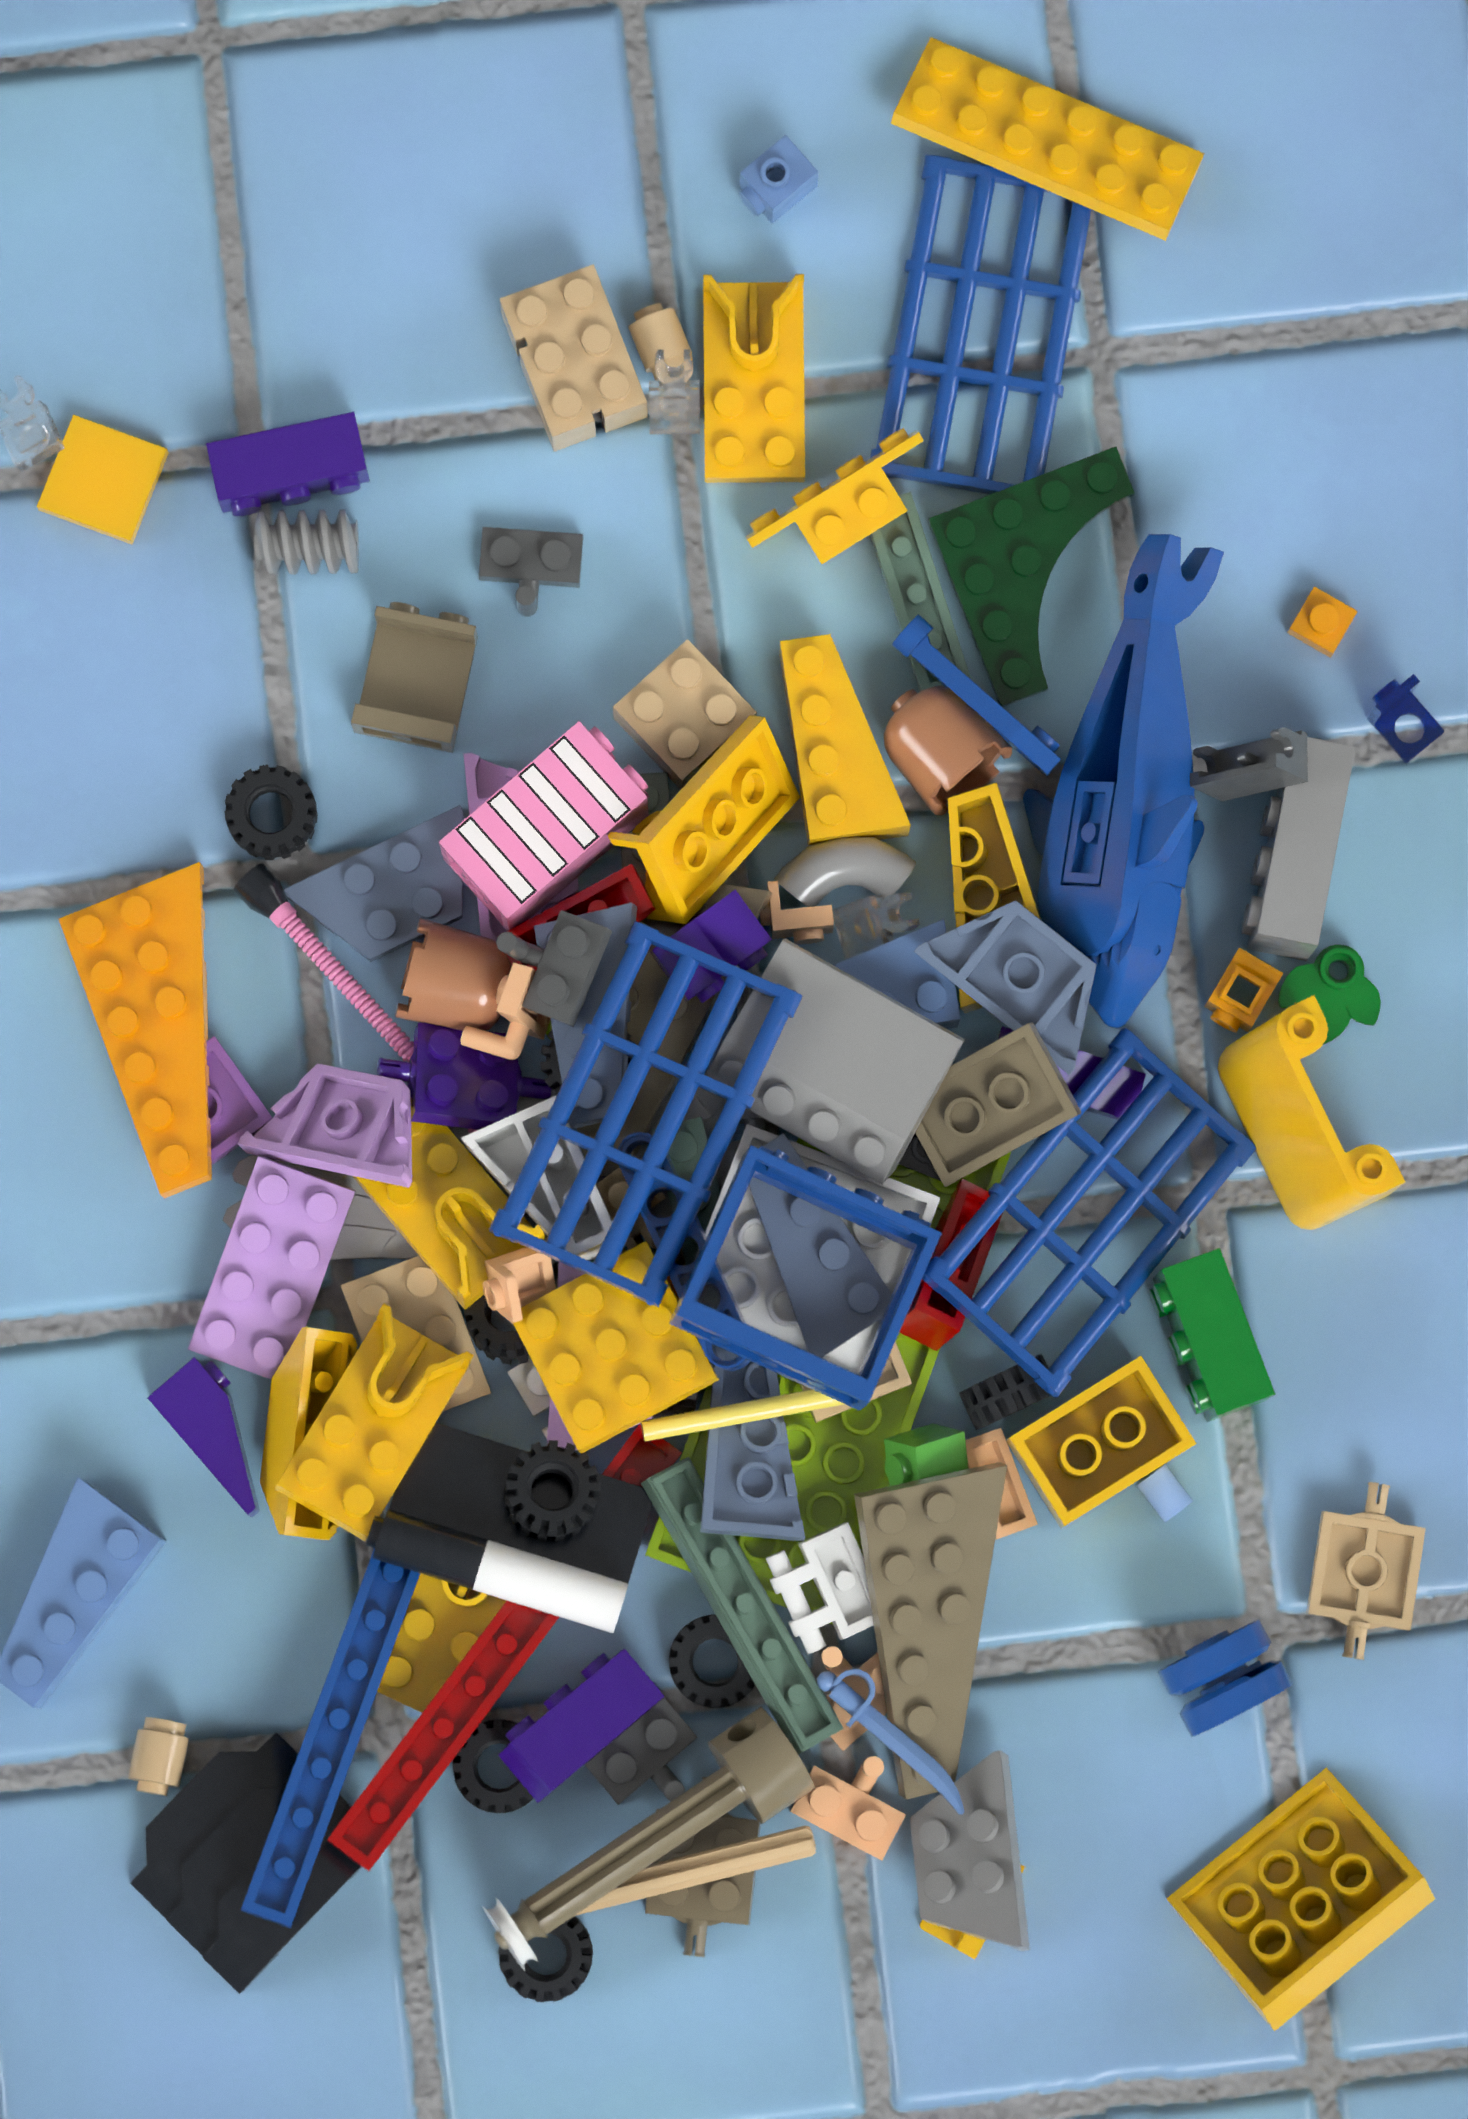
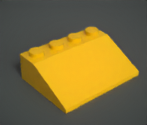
M1326 1767L1166 1899L1269 2026L1276 2031L1435 1900V1897L1420 1871Z

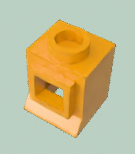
M1239 947L1204 1006L1213 1012L1210 1016L1211 1020L1234 1033H1237L1239 1028L1249 1032L1282 977L1283 972ZM1237 976L1260 988L1249 1007L1227 996Z

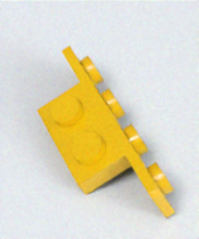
M901 428L878 443L882 452L866 462L860 454L837 468L835 471L839 478L822 488L817 481L795 494L792 498L797 505L781 515L778 514L775 508L761 515L750 523L753 532L746 536L752 548L793 522H796L820 563L823 564L904 514L908 510L881 467L924 441L923 437L917 430L908 435L906 430Z

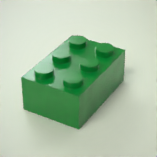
M1218 1248L1161 1269L1153 1278L1154 1285L1153 1288L1149 1289V1295L1159 1318L1167 1316L1173 1331L1172 1336L1167 1337L1168 1346L1176 1365L1181 1366L1185 1364L1191 1382L1185 1386V1390L1194 1413L1197 1415L1203 1412L1206 1421L1210 1422L1264 1402L1274 1396L1275 1391L1221 1249Z

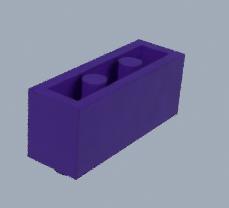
M354 412L206 443L219 505L222 513L232 511L233 516H247L262 510L261 505L281 501L282 505L285 506L302 504L311 499V494L328 490L331 491L332 495L349 494L361 488L360 483L370 482Z
M625 1648L611 1660L605 1653H602L580 1672L586 1679L581 1685L572 1690L566 1683L543 1703L548 1709L545 1715L536 1722L528 1715L505 1734L511 1743L498 1756L537 1803L547 1797L664 1697L663 1693Z

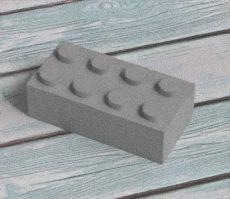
M1307 737L1308 782L1277 789L1276 797L1271 796L1269 805L1265 806L1260 835L1268 837L1267 845L1261 846L1259 855L1256 854L1250 880L1251 885L1259 887L1257 896L1252 895L1250 904L1246 905L1241 926V934L1249 935L1247 949L1307 961L1318 947L1356 746Z

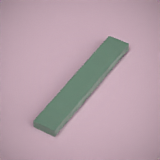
M689 1456L642 1482L641 1485L769 1710L798 1755L844 1729L823 1691L818 1687L814 1675L734 1535L700 1532L704 1483Z

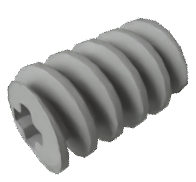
M340 509L335 524H330L325 510H319L315 524H310L305 510H299L295 524L290 525L285 511L279 510L275 524L269 525L265 512L259 511L254 530L256 572L258 573L261 561H264L268 573L276 575L281 561L284 560L288 572L291 575H296L302 560H304L309 573L317 574L322 560H325L329 572L336 574L342 559H345L350 573L355 574L359 568L358 521L356 520L355 524H351L345 509Z

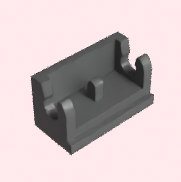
M1286 727L1272 730L1270 732L1271 738L1221 750H1216L1210 746L1195 748L1193 754L1206 762L1207 772L1197 771L1190 773V787L1220 801H1227L1308 782L1307 733L1302 730L1294 732Z

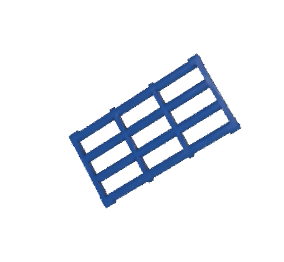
M926 155L921 175L925 182L911 259L906 260L904 268L908 276L893 355L888 356L887 367L890 368L877 446L876 449L871 450L870 458L882 452L878 444L880 441L900 430L910 373L938 377L940 379L924 467L894 463L893 460L881 468L888 478L894 479L895 477L984 494H993L1015 485L993 481L1009 390L1038 395L1023 482L1045 474L1058 398L1063 397L1064 392L1061 379L1075 303L1080 302L1081 297L1078 284L1092 209L1076 202L1072 203L1058 285L1029 280L1042 201L1044 191H1050L991 166L953 160L943 156ZM946 174L976 179L960 268L930 262ZM995 183L1025 188L1009 276L979 271ZM927 277L957 282L942 363L913 358ZM977 286L1006 291L992 372L962 367ZM1026 295L1055 300L1041 381L1011 376ZM959 381L989 387L973 477L943 472Z
M634 922L624 942L627 945L626 951L591 1024L586 1023L582 1034L585 1036L547 1118L542 1117L538 1124V1128L541 1129L504 1209H498L489 1231L497 1237L501 1236L514 1243L517 1242L626 1291L634 1297L645 1301L648 1305L659 1307L668 1287L665 1281L702 1202L707 1203L711 1195L708 1189L745 1109H751L755 1098L752 1097V1094L788 1017H794L803 996L795 990H791L778 983L774 984L661 934L658 930L644 923ZM652 944L679 956V959L639 1044L636 1045L610 1033ZM698 965L727 978L686 1066H683L657 1054L695 971ZM747 986L774 998L735 1084L731 1087L704 1074ZM603 1045L632 1057L593 1139L566 1127V1124ZM653 1066L679 1078V1081L643 1158L640 1160L613 1148L648 1071ZM698 1087L727 1099L694 1172L690 1180L687 1181L660 1168ZM561 1138L588 1150L554 1225L546 1241L517 1228ZM608 1159L636 1173L594 1262H590L566 1251L565 1248ZM654 1181H657L683 1193L645 1277L642 1283L639 1284L613 1272V1269Z
M1122 1028L1108 1045L1109 1052L1073 1094L1082 1113L1042 1134L1034 1141L1000 1184H993L988 1191L990 1195L942 1255L940 1257H933L922 1278L1053 1397H1058L1072 1380L1070 1374L1119 1313L1125 1314L1131 1306L1129 1300L1178 1239H1185L1190 1233V1224L1237 1166L1242 1167L1256 1150L1255 1145L1241 1131L1234 1128L1145 1046L1146 1044L1126 1028ZM1132 1056L1154 1077L1101 1142L1098 1143L1077 1121ZM1169 1090L1191 1111L1139 1176L1136 1177L1115 1158V1155ZM1207 1125L1228 1146L1174 1212L1152 1191L1203 1127ZM1067 1136L1088 1157L1043 1213L1037 1217L1016 1196L1063 1138ZM1104 1170L1126 1192L1079 1250L1075 1252L1054 1230ZM1140 1205H1143L1164 1226L1118 1283L1113 1286L1092 1265ZM1004 1210H1006L1028 1231L971 1300L949 1280V1277ZM1044 1245L1066 1266L1009 1335L987 1313L1041 1246ZM1082 1279L1104 1300L1047 1369L1025 1348Z

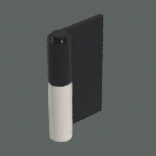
M436 1423L396 1489L385 1518L376 1515L374 1517L366 1542V1546L375 1548L373 1559L614 1633L653 1505L644 1488L598 1474L597 1482H600V1493L596 1509L588 1525H583L580 1533L573 1537L570 1533L565 1535L563 1541L555 1542L554 1536H547L546 1542L537 1540L538 1534L530 1532L529 1536L521 1532L522 1525L519 1522L513 1524L509 1518L510 1510L505 1508L504 1489L511 1464H515L517 1456L523 1450ZM547 1473L539 1476L532 1484V1494L535 1501L542 1507L558 1509L570 1501L572 1498V1488L563 1476Z

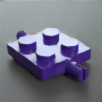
M418 1022L414 1031V1050L409 1062L383 1059L382 1057L378 1060V1076L407 1082L412 1098V1122L480 1130L516 1114L519 1097L547 1100L550 1098L552 1091L545 1079L523 1077L518 1064V1058L509 1060L462 1046L461 1035L463 1031L429 1023ZM491 1032L504 1037L506 1036V1033Z

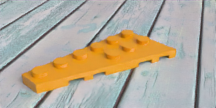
M200 862L59 918L61 928L159 1193L164 1199L212 1180L211 1123L208 1117V1086L210 1085L206 1040H208L207 970L204 960L205 911L203 909L202 891L204 867Z

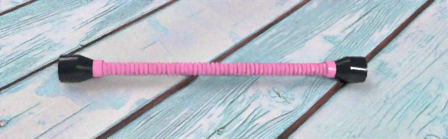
M260 863L249 870L237 882L233 889L234 892L251 910L269 918L278 928L285 929L290 938H294V942L298 943V947L302 948V951L307 953L308 957H311V961L316 962L315 965L320 967V971H324V975L329 976L328 979L333 981V985L337 986L339 991L342 990V995H346V999L350 1000V1003L354 1005L356 1010L359 1009V1013L363 1014L364 1019H368L367 1022L369 1024L372 1023L373 1028H377L376 1032L381 1033L380 1036L385 1038L390 1047H394L393 1050L398 1052V1056L402 1057L403 1061L409 1062L413 1054L414 1042L410 1041L405 1032H401L402 1029L397 1027V1023L393 1022L391 1017L388 1018L389 1015L384 1013L383 1008H379L380 1005L375 1003L374 998L370 999L371 995L366 994L367 991L362 989V985L358 984L353 975H349V971L345 970V967L341 965L339 960L336 961V957L332 956L331 951H327V947L323 946L322 942H319L318 937H314L315 934L310 932L308 927L306 928V924L301 923L302 920L297 918V911L288 902L280 881L264 863ZM468 1129L469 1133L477 1131L476 1129Z

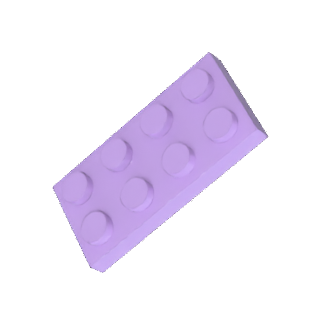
M259 1155L188 1350L272 1379L301 1328L306 1327L356 1190Z

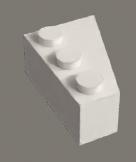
M556 1096L461 1138L468 1150L509 1194H511L541 1129L538 1128V1124L542 1117L547 1118ZM568 1121L566 1127L571 1128L570 1123ZM561 1138L525 1211L547 1236L585 1159L579 1146ZM595 1184L565 1248L566 1251L588 1261L596 1258L613 1222L597 1184Z

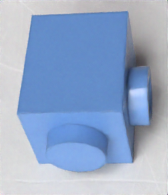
M785 135L740 172V188L742 191L739 192V196L745 206L755 216L763 213L772 224L817 187L818 171Z

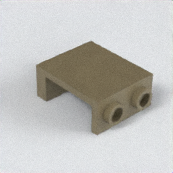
M391 602L389 608L376 606L374 616L377 626L360 703H355L351 720L354 733L453 753L478 639L476 626L469 625L467 617L455 613L440 612L439 618L420 615L419 608L405 603Z

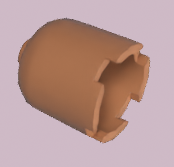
M945 686L929 687L919 693L911 689L902 694L891 706L894 714L889 719L883 734L885 750L891 761L935 815L941 816L947 813L948 808L945 804L948 803V798L987 786L1000 772L993 765L1000 756L1004 759L1010 758L1012 755V747L982 716L969 707L950 688Z
M420 918L417 933L425 934L423 943L416 941L412 943L401 989H403L402 995L409 997L408 1005L398 1003L395 1017L463 1031L466 1026L484 1031L489 1030L498 1022L501 1016L496 1011L498 1007L496 993L501 979L505 975H509L512 968L507 955L498 949L497 941Z

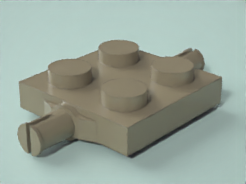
M726 1813L652 1864L760 1837L761 1824L755 1819L737 1818ZM756 1870L648 1897L646 1899L645 1914L672 1916L683 1923H687L683 1955L693 1956L696 1935L695 1956L705 1957L707 1926L722 1922L750 1925Z

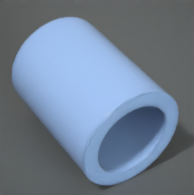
M1166 1464L1137 1485L1164 1523L1193 1502Z

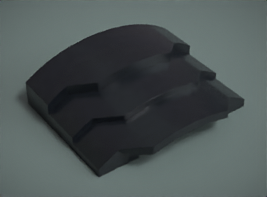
M277 1732L257 1751L218 1752L146 1827L147 1865L130 1883L239 1994L278 1956V1953L341 1887L362 1869L359 1864L327 1841L352 1807L339 1794L291 1928L241 1911L298 1756V1752Z

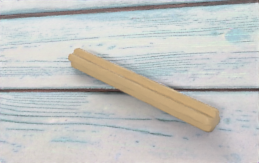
M801 1826L650 1864L576 1915L811 1857L816 1853L814 1835L809 1826Z

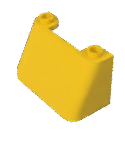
M1314 995L1288 1007L1231 1043L1219 1057L1217 1067L1220 1080L1250 1141L1256 1147L1255 1152L1286 1216L1294 1225L1307 1230L1321 1228L1383 1199L1405 1183L1394 1158L1388 1150L1380 1145L1366 1144L1345 1153L1300 1060L1320 1049L1327 1039L1328 1033L1326 1018Z

